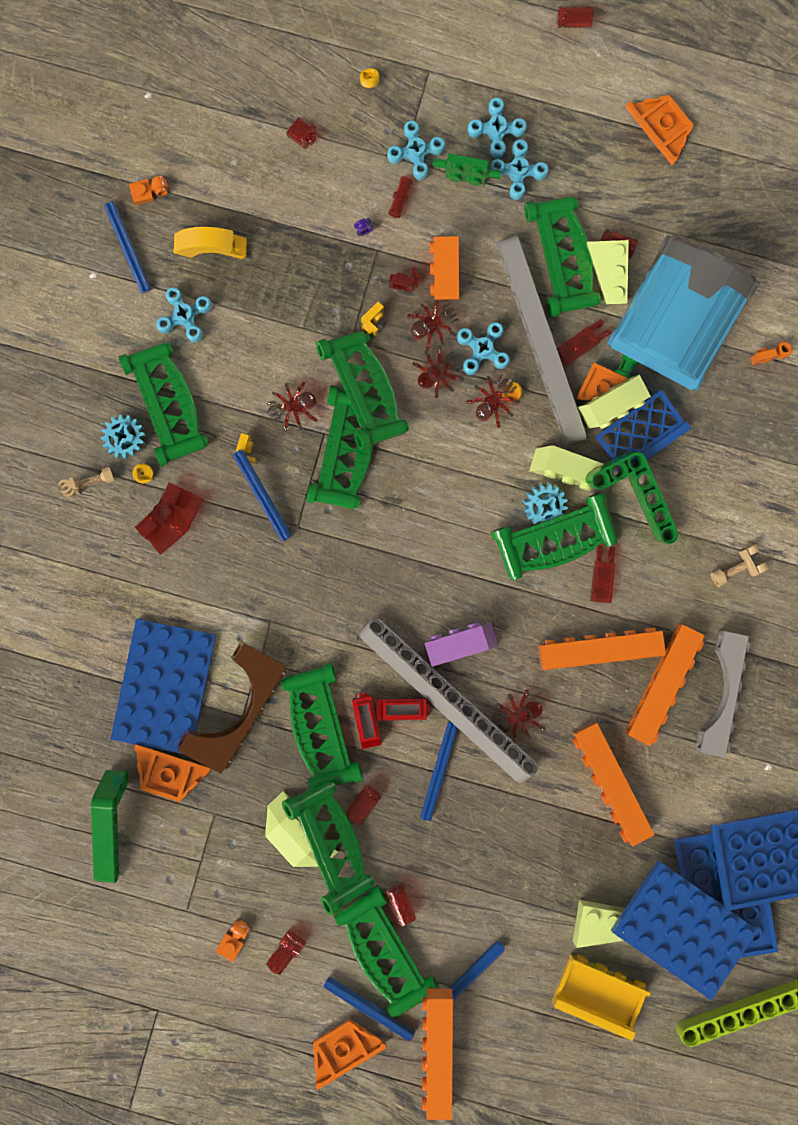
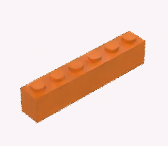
M683 624L676 626L665 649L666 656L661 657L624 732L625 734L649 746L657 741L659 737L658 730L668 719L667 712L670 706L672 707L677 700L676 693L678 689L682 688L686 682L685 675L688 670L692 669L695 663L693 658L696 652L702 649L705 635Z
M655 627L643 629L644 633L637 634L636 630L623 631L624 635L616 636L615 632L604 633V638L587 635L583 636V640L575 641V637L563 638L562 643H555V639L545 640L543 645H538L541 670L666 656L663 631H656Z
M593 721L572 732L574 736L572 742L577 750L581 749L584 755L581 759L586 768L590 767L593 773L591 779L595 786H600L603 792L600 796L605 805L609 804L612 810L609 814L615 824L618 823L622 829L619 833L625 843L628 842L631 846H635L654 836L598 724Z
M427 988V997L422 999L423 1011H427V1017H422V1030L426 1031V1037H422V1051H426V1057H422V1071H426V1077H422V1091H426V1097H422V1111H426L427 1120H452V989Z

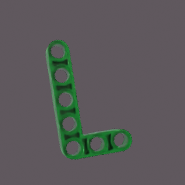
M626 452L591 470L586 475L587 485L600 490L628 477L655 539L666 544H672L677 540L678 530L646 457L642 453ZM635 456L637 461L636 464L632 466L631 459ZM617 465L619 472L614 476L613 468ZM599 474L601 477V481L598 485H596L594 480L595 477ZM643 474L645 480L640 484L639 478ZM652 493L653 498L648 503L647 496ZM660 511V518L656 521L655 515ZM668 529V536L664 538L663 533Z
M106 770L92 797L91 828L93 876L95 882L116 883L118 880V805L127 788V771Z

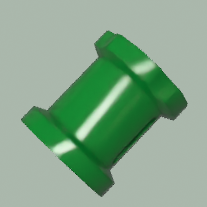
M622 355V361L614 372L629 379L631 378L630 374L634 366L638 365L639 362L626 355Z

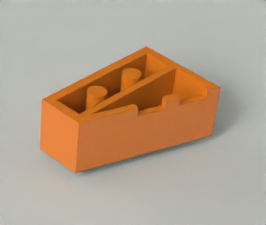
M459 236L433 237V241H430V254H433V262H430V275H434V283H430V295H434L435 300L459 299Z

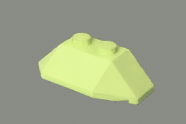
M282 791L268 804L265 836L293 867L318 866L299 818L290 820L283 810L282 801L289 798V796ZM336 848L334 849L330 858L334 857L338 853Z

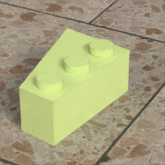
M628 240L586 242L605 304L627 303Z
M633 376L608 389L609 391L592 398V401L585 405L577 406L584 428H605L612 424L611 420L615 417L619 419L629 414L628 410L634 407L636 409L644 405V400L651 396L641 376Z
M547 446L535 449L529 471L561 480L565 484L578 485L582 490L591 491L594 488L587 485L586 475L603 464L556 446ZM599 474L595 477L594 480L596 485H598L601 481V477Z
M579 900L573 942L576 948L624 941L615 935L611 928L625 908Z

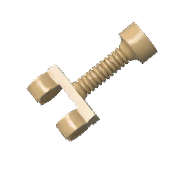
M109 466L103 468L100 475H94L80 481H75L73 477L69 478V481L63 479L59 481L58 486L62 485V491L60 492L64 494V497L71 498L75 493L79 495V489L102 481L109 484L115 482Z
M752 545L739 552L743 562L724 572L719 569L712 572L711 578L717 587H721L727 583V578L745 569H748L751 576H757L768 570L766 562L755 566L750 555L759 551L757 545Z

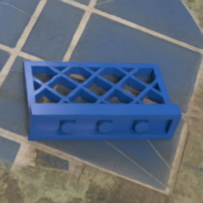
M660 390L647 399L644 405L633 409L629 414L620 418L595 437L611 460L616 458L617 449L642 453L646 460H648L689 431L691 427L687 422L684 423L667 396ZM657 397H660L664 403L663 410L652 409L653 402ZM639 410L648 411L646 422L636 420ZM652 412L662 413L660 424L650 423ZM665 415H672L677 423L673 426L664 425ZM622 422H632L630 433L620 432ZM636 423L646 425L644 436L634 434ZM649 426L660 427L656 438L648 437ZM607 433L616 434L614 445L607 444L602 436ZM619 435L629 436L628 448L617 446ZM633 437L643 439L642 448L639 450L631 448ZM635 456L631 459L632 466H634L637 461Z

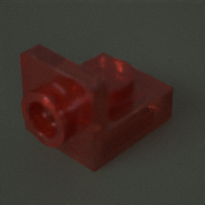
M297 118L287 130L286 135L306 150L309 145H313L316 141L317 130L315 125L309 126L300 118Z
M413 267L410 278L402 273L391 274L389 288L412 293L413 287H417L420 275H417V268Z

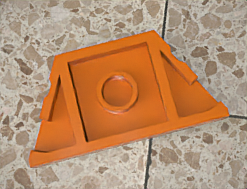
M670 95L660 96L657 99L649 98L645 99L644 102L634 104L633 102L627 103L625 108L673 166L693 128L692 122Z
M135 744L134 748L138 760L137 769L140 774V789L181 802L211 771V768L203 764Z
M350 1018L313 1041L316 1089L319 1090L386 1049V1042Z

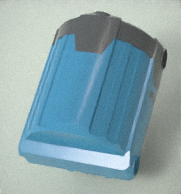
M667 234L658 250V254L607 344L611 348L684 387L697 391L745 305L755 293L759 282L755 276L735 266V262L707 247L701 248L676 235L670 236Z

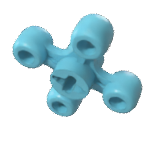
M496 97L489 102L488 110L492 116L490 121L482 123L480 120L474 119L468 124L467 131L472 138H478L482 134H487L493 141L490 146V154L493 158L499 159L503 157L506 150L505 143L502 140L504 135L510 133L515 137H521L526 132L527 124L522 118H517L513 122H506V119L502 116L504 102Z
M410 120L404 126V134L409 140L408 145L404 148L391 146L387 151V159L391 164H398L402 159L408 158L414 163V177L422 181L427 178L429 173L428 166L423 161L424 157L429 153L436 156L441 155L445 150V141L441 137H434L430 142L424 143L422 139L418 138V123Z
M522 139L515 141L513 144L512 153L515 159L511 163L506 164L500 159H495L489 166V169L501 170L500 177L505 174L509 175L513 181L509 190L510 197L513 200L523 198L526 191L523 181L526 177L532 176L536 180L541 181L547 177L549 172L548 166L544 162H538L535 165L528 164V161L524 158L528 151V144Z
M169 288L166 292V298L169 303L174 305V314L170 317H160L156 323L158 330L163 334H169L172 332L173 327L182 325L185 326L187 338L191 342H200L203 338V332L195 325V316L199 313H209L212 309L211 300L206 296H200L197 298L196 303L187 305L183 303V295L178 288ZM182 311L186 312L187 319L183 318Z
M491 323L487 329V335L479 339L475 338L472 331L468 328H462L458 331L457 341L461 345L470 346L473 350V356L463 364V370L467 375L476 374L479 369V363L485 359L491 360L497 369H505L510 362L509 356L504 352H497L493 347L494 341L503 334V326L500 323ZM497 329L498 332L494 333L492 330ZM462 335H467L468 338L464 339ZM487 345L486 350H483V352L479 353L480 348ZM498 359H503L505 362L500 363ZM468 365H473L474 368L469 369Z

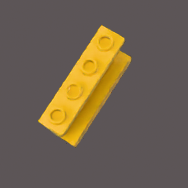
M570 954L552 999L554 1007L633 1041L635 1036L633 1027L645 997H650L651 994L646 987L647 984L638 979L632 981L627 978L626 974L620 971L611 972L607 966L597 962L596 965L590 963L588 958L577 954V957Z

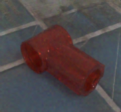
M289 929L266 965L273 973L281 975L293 957H297L306 942Z

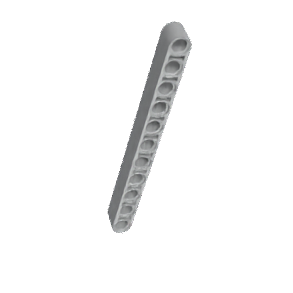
M517 236L498 241V253L562 439L566 446L586 440L585 429Z
M376 618L371 619L360 632L361 639L515 781L524 783L537 773V764L530 756L387 625Z

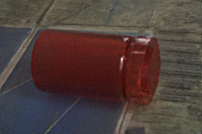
M559 6L556 17L557 28H562V26L564 28H591L593 23V6H565L564 8Z
M607 228L600 240H628V259H631L638 240L610 231Z
M369 785L363 787L364 790L360 791L345 812L347 817L358 825L363 824L377 805L378 800L382 798L380 793Z
M404 884L395 885L387 889L385 895L397 926H404L416 920Z

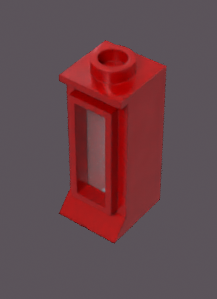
M367 692L356 694V699L351 701L361 750L382 745L373 697L372 695L368 696Z
M426 698L377 699V721L426 720V715H430V703H426Z

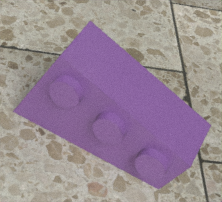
M479 622L467 625L468 629L464 631L457 628L448 631L449 635L442 637V634L431 636V641L425 643L431 666L433 667L498 646L491 622L480 625Z

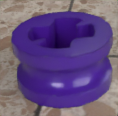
M370 218L361 219L354 224L358 236H364L373 231L374 227L370 225Z

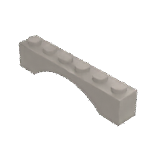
M727 631L718 632L715 652L723 670V695L715 715L699 730L696 751L724 758L726 753H729V736L734 730L733 715L738 709V701L736 700L738 693L742 689V681L740 679L741 674L744 673L746 668L744 658L745 653L749 651L750 647L749 636Z

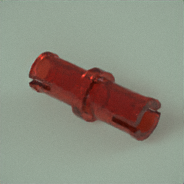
M402 176L397 191L393 193V202L388 212L389 216L393 218H400L403 206L408 201L407 195L412 184V179Z

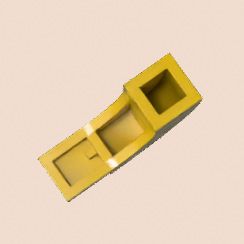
M187 228L174 234V253L190 258L202 253H219L244 259L246 258L247 238L234 235L232 230L223 228Z

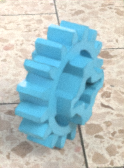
M119 415L118 420L111 417L112 423L105 422L107 429H101L105 436L100 437V440L106 442L102 445L103 448L109 449L107 453L110 455L115 453V457L118 459L121 455L124 459H128V454L135 457L134 451L141 452L142 450L139 446L145 445L141 438L146 437V434L140 432L144 427L138 425V420L134 419L132 421V417L129 415L125 419L122 415ZM131 427L134 428L136 436H133V434L131 433ZM127 435L126 439L122 438V440L120 439V436ZM111 438L115 441V447L112 445Z
M547 482L544 487L542 483H539V488L531 487L532 493L526 492L529 498L523 499L524 504L527 505L523 507V510L527 513V518L532 519L533 524H536L538 521L542 523L564 515L562 510L568 508L563 504L568 501L564 496L565 493L562 489L559 490L556 484L552 487L550 482Z

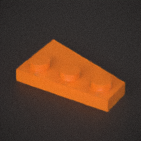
M593 363L576 400L592 401V398L609 391L608 389L628 378Z

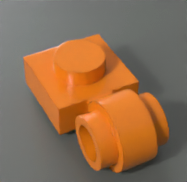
M157 176L152 179V185H150L148 179L130 183L129 187L134 204L140 205L154 201L153 194L155 193L157 196L167 195L169 190L167 180L163 176Z
M780 342L771 350H768V347L758 349L756 354L750 358L751 364L753 366L772 361L773 359H785L792 353V347L788 342Z
M236 920L230 930L233 934L226 932L215 952L234 962L244 944L240 937L245 939L250 930V927L247 926L248 924L242 920Z

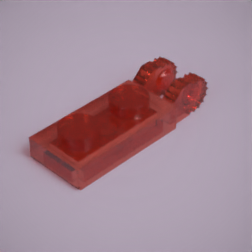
M602 319L591 327L588 326L557 348L559 357L566 366H569L599 345L602 340L611 334L610 330L604 331L598 337L594 334V331L604 324Z
M602 546L596 547L590 602L611 604L615 573V548L609 547L608 562H601L603 549Z

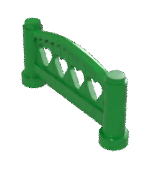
M572 196L539 203L534 201L524 203V214L527 223H537L554 297L546 299L547 312L550 318L558 317L560 313L594 307L601 303L600 293L593 291V263L586 244L588 240L578 217L574 213V210L578 209V200ZM561 218H566L570 231L565 233L552 227ZM565 237H571V245H573L574 251H567L557 247V245ZM571 255L577 258L576 264L579 269L576 271L561 266ZM576 274L581 276L580 283L583 284V289L581 290L566 285Z
M362 330L328 341L326 339L316 341V349L320 359L324 361L331 358L361 427V430L354 433L356 444L361 451L369 449L373 444L403 435L409 431L407 421L401 420L398 417L397 403L390 380L375 354L367 346V343L370 342L369 334L367 331ZM355 352H360L365 365L360 366L348 363V361ZM362 370H368L370 372L369 377L373 379V383L369 384L355 379ZM374 387L377 389V395L380 396L381 401L377 402L363 397L370 388ZM379 405L385 407V413L389 416L387 420L371 416Z
M164 342L128 356L127 354L118 356L125 375L134 373L161 446L154 448V452L160 467L167 466L170 461L209 446L205 434L201 435L199 433L197 409L191 390L183 374L170 358V355L174 354L170 342ZM160 364L165 365V372L168 373V378L165 380L150 377ZM166 383L172 384V390L175 391L173 398L157 395ZM173 401L179 402V409L182 410L181 416L177 417L164 413ZM181 419L187 422L186 427L190 430L187 435L171 432Z
M330 385L327 405L334 406L319 482L318 484L310 482L306 502L313 504L314 502H320L354 510V508H359L361 497L357 496V492L367 474L374 444L369 449L361 451L359 448L352 449L342 439L358 431L345 419L355 415L345 390L339 389V386ZM365 395L363 397L377 402L381 401L374 396ZM354 452L356 454V459L353 460L355 466L349 469L337 457ZM350 472L352 474V478L349 480L351 483L350 487L344 488L333 477Z
M599 492L586 497L588 504L586 507L512 533L510 526H504L491 531L492 539L497 542L504 566L511 581L522 578L524 571L543 570L574 561L589 553L601 543H605L606 547L618 543V537L606 504V500H608L606 493ZM583 522L595 531V536L593 538L588 537L585 541H581L579 537ZM564 529L576 538V543L574 545L568 544L566 548L561 547L560 544ZM545 536L556 543L558 547L556 551H549L546 555L541 551ZM526 542L538 551L539 555L537 558H530L529 561L523 560L522 556Z
M332 662L324 663L323 667L287 676L281 680L283 690L290 693V719L294 739L299 753L312 775L308 779L309 789L326 780H332L336 786L351 781L355 783L363 781V773L359 761L350 763L329 683L337 681ZM302 692L318 697L309 709L302 707L303 701L299 697ZM307 712L324 717L314 729L307 727L308 720L305 719ZM312 732L329 736L319 749H315L312 746L313 740L310 738ZM317 752L334 756L324 769L318 767L319 760L315 757Z
M326 780L295 798L289 797L282 801V807L286 816L290 820L299 818L329 892L321 897V904L329 916L338 913L340 907L365 893L374 885L372 876L364 874L362 854L352 824L342 807L333 797L337 789L332 780ZM326 804L328 806L327 812L331 814L330 820H315L321 807ZM334 823L335 831L339 834L336 840L323 839L330 824ZM342 842L343 850L346 851V857L344 859L330 858L337 844ZM349 861L351 864L350 868L354 871L351 878L338 877L345 862Z
M377 884L370 889L371 892L339 910L334 915V919L339 927L342 925L346 927L352 950L360 967L374 987L389 1000L390 1004L387 1006V1010L393 1018L422 1003L423 997H427V988L440 989L433 975L425 979L421 975L382 906L388 903V899L381 886ZM357 923L375 924L369 936L363 938L360 935L361 931L356 928ZM368 941H385L378 956L371 954V949L366 945ZM379 959H396L390 973L384 974L382 972V967L377 964ZM389 977L406 978L399 992L392 990L393 985L388 983Z

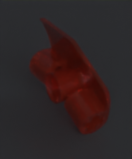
M168 482L159 503L154 506L152 512L134 527L142 537L153 545L159 555H162L189 530L203 502V498ZM163 508L168 510L165 518L160 517V510Z

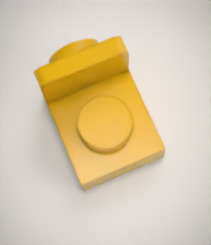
M379 302L361 318L362 329L367 331L369 335L372 333L375 337L378 335V329L373 323L377 324L384 316V307Z
M241 433L236 452L242 449L247 456V453L250 454L252 451L253 442H251L249 435ZM247 456L250 463L256 465L257 460Z

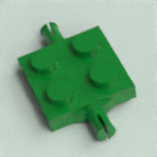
M450 153L446 160L434 158L433 167L444 168L446 178L453 182H469L473 186L484 185L485 179L488 177L500 179L501 170L489 169V161Z

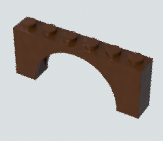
M243 640L238 644L231 659L243 668L250 681L251 699L246 713L235 725L221 732L200 733L187 728L177 745L180 753L222 774L224 769L227 770L230 767L233 754L242 747V739L245 734L251 732L254 726L253 721L256 716L259 717L262 714L265 701L273 696L276 683L280 682L286 673V667L283 663Z

